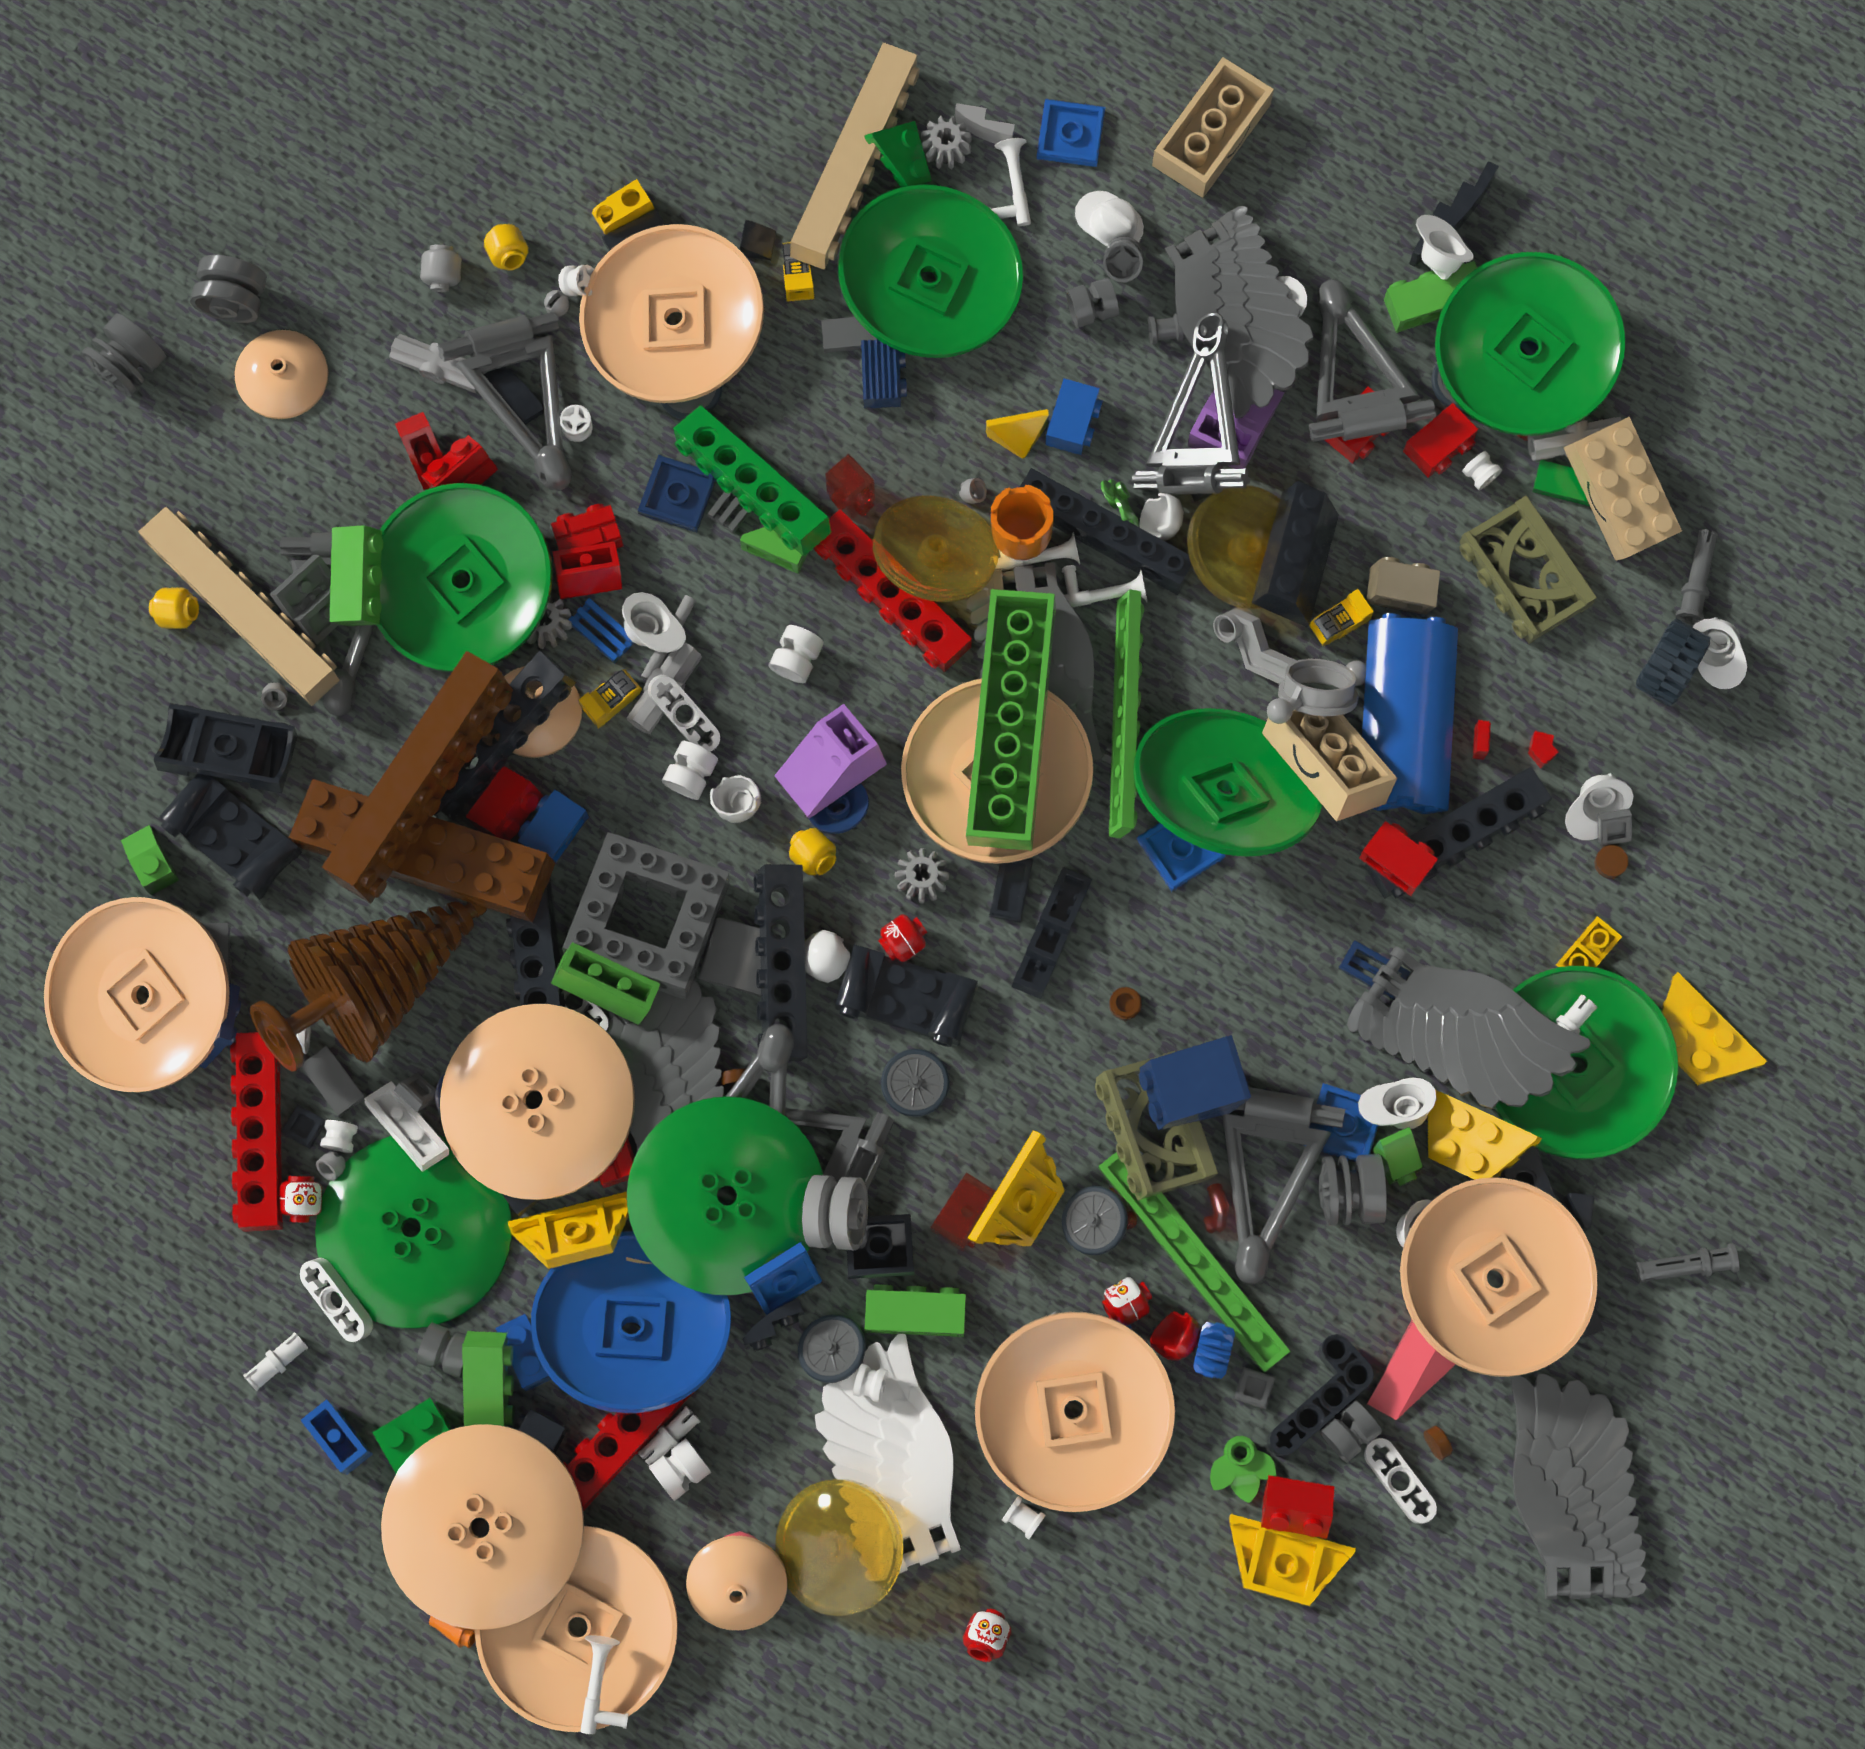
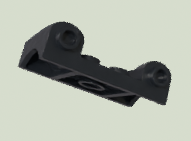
M170 703L164 738L153 761L158 771L189 776V773L193 772L249 783L250 787L254 789L282 794L298 735L295 726L286 723L270 722L200 709L190 705Z
M197 774L160 815V818L164 821L161 824L164 830L174 838L181 835L236 880L233 886L246 897L253 894L257 899L261 900L279 873L302 853L296 844L275 827L273 828L230 793L220 782L209 775Z
M854 944L835 1008L840 1011L839 1014L851 1019L863 1017L933 1038L934 1043L945 1047H951L952 1044L959 1046L978 981L950 972L946 974L908 962H901L898 959L892 961L883 952Z

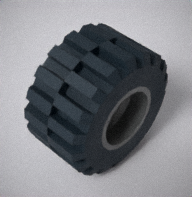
M1677 618L1670 622L1636 680V688L1669 707L1676 703L1710 646V637Z

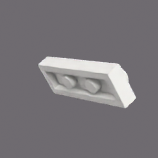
M391 1081L364 1098L365 1105L423 1172L448 1156L449 1148L422 1116L394 1091L396 1086Z

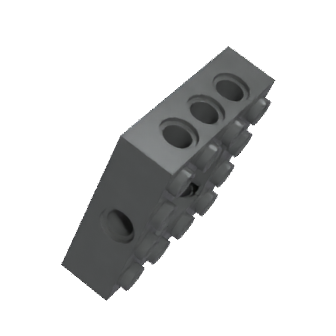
M607 832L562 947L563 953L565 954L573 942L660 983L658 991L686 1000L708 944L715 919L718 917L729 888V872ZM624 878L640 883V886L645 889L649 886L670 893L671 897L675 899L678 896L685 898L666 949L610 931L613 925L612 916L618 900H622L624 896Z

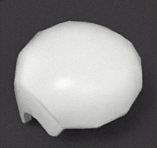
M1159 493L1158 496L1160 498L1148 499L1145 502L1139 526L1141 529L1166 541L1174 537L1182 526L1184 511L1179 499L1170 494Z
M737 775L729 778L723 777L721 783L715 789H711L710 800L712 807L722 819L731 823H741L756 813L761 804V794L758 786L752 779Z
M827 930L811 934L805 941V971L822 982L829 983L838 979L846 970L850 959V952L844 947L843 938Z

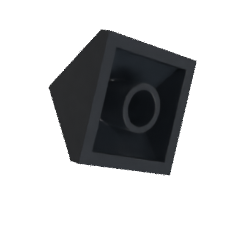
M911 1214L868 1217L862 1244L857 1250H847L848 1279L914 1275Z

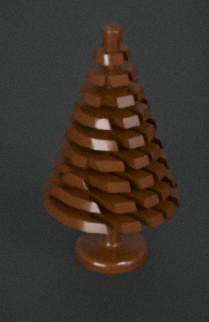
M454 901L446 903V911L440 906H433L427 909L426 914L421 910L409 912L406 917L403 915L389 917L387 922L380 919L371 921L367 924L368 926L359 924L351 926L348 930L339 929L331 931L329 935L323 933L309 937L310 940L302 938L291 941L288 944L287 951L292 959L289 962L294 976L309 1004L286 1019L273 1005L266 1001H259L250 1006V1014L260 1037L274 1057L286 1069L293 1072L304 1064V1053L296 1035L322 1019L327 1027L328 1025L331 1027L337 1040L351 1055L353 1053L356 1059L362 1062H370L378 1052V1047L384 1045L391 1035V1031L396 1029L401 1023L403 1014H407L414 1006L415 997L416 999L419 998L426 990L425 985L427 982L430 983L439 972L437 966L443 967L451 955L448 949L455 952L461 944V933L464 936L468 935L474 927L473 918H478L484 914L487 908L470 902L462 905L460 902Z

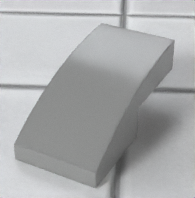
M956 103V122L958 124L964 122L968 132L994 144L1014 138L1015 124L986 120L987 108Z

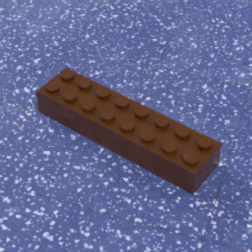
M468 651L465 652L323 864L322 868L341 887L370 904L375 898L382 895L387 886V879L393 870L396 871L402 865L405 852L411 843L414 844L420 838L423 825L429 816L432 817L438 811L441 798L447 790H450L456 784L459 771L465 763L470 762L474 757L477 744L483 736L489 734L499 711L505 709L509 704L513 689L498 668Z
M312 779L289 838L299 848L329 857L369 796ZM429 816L423 825L420 838L414 844L411 843L405 852L402 865L396 871L393 870L389 877L533 923L544 890L548 885L556 863L546 852Z

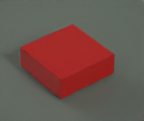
M1478 720L1474 728L1472 759L1484 760L1489 752L1490 721Z

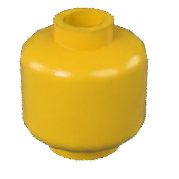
M498 224L485 236L484 248L495 267L504 270H514L524 263L529 253L528 245L517 226Z
M161 588L155 593L153 599L150 600L149 613L154 618L155 623L161 628L185 629L198 617L199 604L197 598L188 589Z
M809 828L805 831L800 830L791 838L789 857L796 865H803V871L807 875H823L834 866L836 862V846L817 828Z

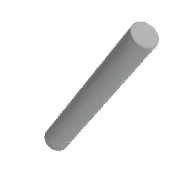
M687 595L684 596L674 615L682 626L696 603L695 599ZM654 651L641 678L647 681L651 673L657 667L660 668L668 653Z

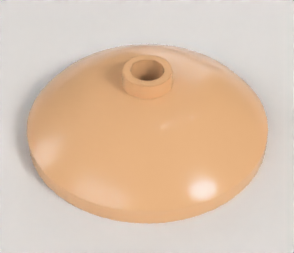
M276 330L258 336L241 352L235 367V384L244 403L254 412L272 419H288L307 412L320 400L328 382V365L319 346L309 337L291 330ZM275 364H283L280 370H273Z
M524 667L509 672L504 678L510 684ZM543 686L536 690L535 698L542 694ZM575 686L571 688L570 695L564 701L558 702L550 711L548 719L543 724L536 726L528 735L526 743L513 751L514 754L529 758L545 757L558 752L573 739L582 718V708L578 701L580 696ZM521 710L515 713L513 722L520 718ZM499 733L494 736L497 741L500 737Z
M727 1536L707 1544L693 1558L687 1573V1594L694 1610L708 1623L726 1630H747L767 1622L778 1612L787 1592V1573L778 1554L767 1544L747 1536ZM733 1591H739L742 1593V1595L739 1597H734L731 1595V1593Z

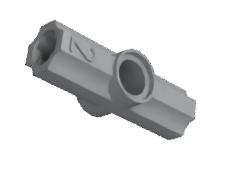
M399 334L394 339L389 355L391 361L419 371L420 375L438 384L447 382L470 392H477L456 366V363L464 360V358L460 357L444 362L439 356L438 343L428 345L402 334Z
M1621 417L1602 419L1588 423V420H1584L1558 432L1528 436L1527 446L1529 455H1531L1533 461L1563 455L1567 457L1563 447L1620 421Z
M685 642L683 647L671 652L660 668L657 667L649 676L643 688L644 693L629 713L627 721L640 731L651 734L664 713L648 694L650 681L658 675H666L674 679L684 690L686 680L702 658L701 654ZM659 683L657 685L659 692L656 694L657 697L663 695L671 704L680 698V694L675 699L668 692V688L671 686L670 683L667 685Z

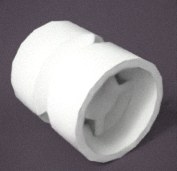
M788 625L780 639L782 648L775 650L769 663V668L784 678L803 684L806 683L813 668L810 661L818 658L824 641L816 634L804 628Z
M681 741L674 755L676 763L669 765L662 783L683 796L698 800L706 786L704 777L711 776L718 758L699 745L688 741Z
M686 1438L671 1449L670 1457L662 1456L649 1466V1469L674 1501L689 1490L690 1482L698 1483L711 1473L710 1469Z

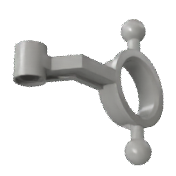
M1239 606L1215 618L1213 628L1216 636L1223 642L1235 641L1238 643L1245 668L1279 684V698L1272 700L1267 707V716L1272 722L1276 724L1286 723L1295 710L1315 716H1338L1352 711L1357 706L1358 693L1355 686L1365 683V663L1356 660L1344 666L1324 659H1302L1297 661L1274 651L1268 646L1260 618L1255 617L1244 606ZM1301 683H1320L1330 685L1338 689H1316L1302 685Z

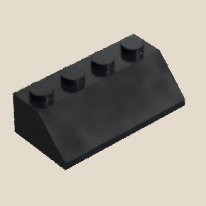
M1297 481L1282 492L1252 599V604L1305 627H1308L1311 622L1339 517L1338 512L1325 492L1300 481Z

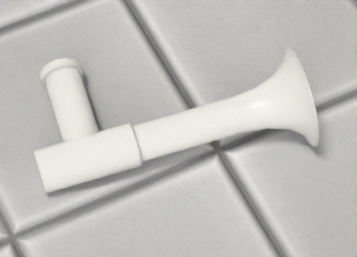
M1010 138L995 144V148L1002 150L1006 156L1014 205L992 208L991 210L1000 219L1016 217L1017 226H1026L1031 224L1019 160L1020 148L1026 143V140L1023 138Z
M1074 532L1069 541L1056 547L1047 548L1039 556L1029 560H1014L1005 556L1000 550V558L991 559L993 570L1001 569L1002 572L1012 570L1014 567L1059 558H1071L1080 564Z
M1069 565L1062 568L1067 594L1064 596L1072 608L1118 598L1129 589L1141 591V598L1147 602L1141 570L1139 576L1131 582L1079 592L1075 572L1076 566Z
M586 1636L585 1639L592 1646L593 1661L580 1731L585 1734H595L597 1723L620 1726L626 1729L629 1713L621 1714L599 1710L607 1656L615 1645L620 1644V1641L605 1636Z

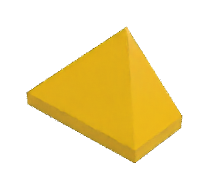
M1048 409L986 420L987 437L1023 459L1048 426Z

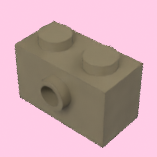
M1393 557L1379 559L1370 567L1366 601L1372 605L1427 615L1436 607L1440 571L1430 569V566L1424 563L1409 565L1400 563L1399 559Z

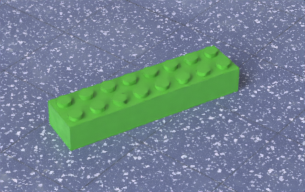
M991 589L966 828L968 846L1032 851L1056 613L1055 594Z

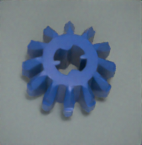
M1206 1322L1203 1325L1193 1365L1196 1373L1212 1379L1213 1377L1222 1379L1226 1375L1235 1337L1233 1328L1218 1322Z

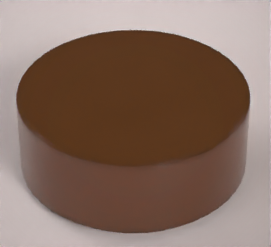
M1605 846L1595 857V868L1605 878H1617L1626 870L1628 856L1618 846Z
M1129 987L1115 990L1109 1001L1111 1013L1117 1019L1124 1021L1135 1018L1142 1006L1139 993Z
M733 1069L722 1072L720 1086L733 1088L746 1069Z
M1434 1425L1424 1431L1425 1441L1437 1459L1443 1460L1452 1454L1451 1443L1440 1427Z

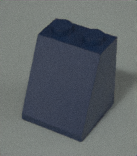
M1232 1035L1151 1059L1139 1068L1140 1085L1147 1092L1150 1102L1149 1114L1152 1121L1156 1122L1158 1130L1229 1114L1251 1098Z

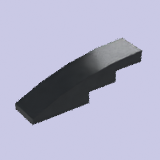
M1488 161L1475 186L1463 181L1451 207L1439 201L1432 216L1446 221L1457 231L1480 204L1495 179L1499 166ZM1422 236L1409 262L1414 267L1423 261L1422 248L1424 239Z
M1062 867L1013 980L1012 988L1036 998H1042L1090 887L1091 878Z

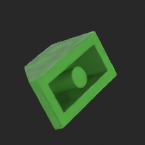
M765 527L743 534L740 539L741 550L799 574L808 555L807 553L805 556H802L796 549H788L778 533L774 530L770 532Z
M150 825L121 840L131 866L143 888L150 895L179 881Z
M1410 1127L1379 1140L1372 1150L1374 1154H1380L1382 1157L1384 1173L1389 1185L1398 1182L1401 1187L1417 1179L1415 1173L1422 1169V1163Z

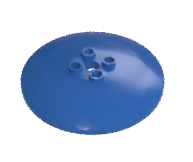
M633 1231L621 1232L613 1253L551 1268L537 1290L531 1312V1332L535 1352L542 1367L553 1382L568 1395L586 1405L618 1413H640L661 1409L675 1404L695 1392L709 1379L720 1364L727 1348L731 1329V1312L728 1296L698 1292L666 1276L646 1256ZM626 1257L649 1262V1264L627 1261ZM630 1322L636 1323L641 1327L635 1334L625 1333L622 1328Z

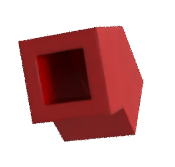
M1534 731L1528 755L1541 769L1554 759L1559 752L1552 745L1554 735Z

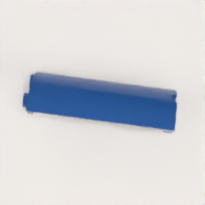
M1388 613L1383 614L1382 619L1369 620L1362 738L1397 777L1386 804L1373 808L1374 810L1381 811L1404 807L1420 814H1430L1448 811L1458 628L1446 624L1444 618L1430 617L1427 620L1401 618L1398 614Z

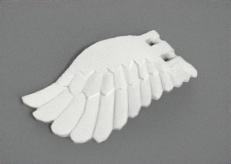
M897 1334L891 1341L888 1351H885L878 1342L871 1344L865 1351L863 1364L869 1365L870 1369L876 1371L879 1369L888 1370L887 1381L880 1402L873 1401L867 1395L861 1397L853 1395L858 1368L855 1373L845 1380L829 1383L823 1387L822 1402L824 1411L815 1414L816 1428L827 1439L822 1449L829 1460L836 1465L832 1468L834 1477L845 1486L840 1490V1494L843 1499L850 1503L845 1510L848 1516L856 1521L850 1528L854 1536L857 1537L854 1545L856 1550L862 1554L860 1562L868 1568V1571L865 1572V1577L870 1581L891 1578L908 1571L907 1567L920 1563L921 1566L939 1559L938 1555L948 1551L954 1553L961 1550L951 1523L954 1455L950 1438L940 1417L932 1408L915 1376L906 1334ZM942 1526L946 1538L933 1542L929 1530ZM911 1538L914 1550L902 1555L898 1542Z

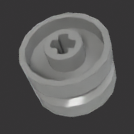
M813 1175L808 1182L803 1202L802 1225L806 1244L809 1247L828 1248L834 1243L837 1249L857 1250L862 1244L868 1219V1194L865 1182L862 1178L841 1177L837 1183L833 1176Z

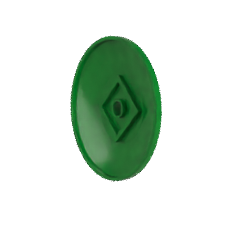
M906 186L886 192L872 200L859 211L847 228L838 259L840 287L843 297L854 317L872 336L882 343L914 356L927 358L953 357L968 353L985 345L1000 333L1009 322L1016 309L1022 290L1023 268L1021 256L1007 226L997 214L981 201L966 193L944 186ZM926 271L932 272L937 280L933 283H927L922 280L920 274Z
M1520 252L1498 257L1468 274L1448 297L1439 317L1435 338V355L1441 379L1459 407L1476 421L1489 428L1522 436H1538L1558 432L1577 424L1593 413L1614 387L1621 371L1625 352V331L1622 317L1614 298L1603 283L1583 266L1564 257L1541 252ZM1525 341H1533L1537 344L1538 351L1533 355H1526L1521 351L1520 345Z
M454 483L441 485L423 491L407 500L382 525L380 529L382 530L383 549L381 551L382 581L380 586L382 609L380 624L377 626L386 640L401 654L420 665L446 672H453L466 651L493 665L518 650L536 630L546 611L551 594V556L545 537L535 520L512 498L492 488L476 484ZM462 572L469 573V584L465 588H457L455 585L457 575Z
M1204 708L1173 714L1149 729L1139 743L1133 765L1134 781L1138 794L1149 812L1176 836L1212 852L1250 857L1283 851L1297 844L1309 834L1316 824L1322 809V804L1262 734L1266 721L1245 713L1225 709ZM1218 789H1221L1222 791L1226 792L1230 791L1231 794H1224L1220 792Z
M1565 966L1546 970L1530 977L1514 988V992L1539 1013L1556 1024V1019L1560 1015L1564 1016L1579 999L1580 995L1586 996V1001L1590 999L1597 1006V1009L1579 1028V1035L1590 1040L1589 1048L1579 1053L1570 1054L1571 1057L1576 1056L1584 1060L1586 1065L1585 1071L1583 1073H1574L1572 1071L1564 1076L1551 1073L1554 1083L1551 1093L1541 1097L1530 1094L1528 1095V1101L1522 1107L1508 1106L1499 1101L1494 1108L1500 1118L1541 1137L1540 1143L1536 1145L1537 1149L1551 1155L1569 1159L1589 1160L1611 1156L1628 1149L1647 1136L1666 1113L1675 1092L1678 1076L1676 1043L1666 1018L1655 1002L1642 989L1624 977L1607 970L1588 966Z
M713 1097L699 1100L677 1109L664 1118L641 1144L630 1169L627 1186V1209L634 1235L646 1256L661 1272L675 1282L695 1291L712 1295L749 1293L752 1290L746 1282L745 1276L800 1242L807 1252L810 1249L803 1235V1202L808 1182L813 1175H823L818 1157L806 1136L791 1120L777 1110L763 1103L740 1097ZM723 1186H730L736 1192V1200L731 1205L726 1206L718 1201L717 1193Z
M438 1135L449 1148V1155L423 1172L392 1136L375 1141L358 1151L345 1162V1169L336 1180L330 1181L322 1197L321 1212L317 1215L315 1230L318 1258H324L331 1263L370 1315L372 1321L386 1326L405 1329L428 1328L432 1322L440 1325L463 1315L477 1305L493 1288L504 1269L512 1241V1234L508 1226V1221H512L509 1203L501 1193L486 1187L470 1175L453 1154L446 1137ZM412 1219L418 1220L421 1225L419 1234L414 1237L405 1236L403 1233L404 1224Z

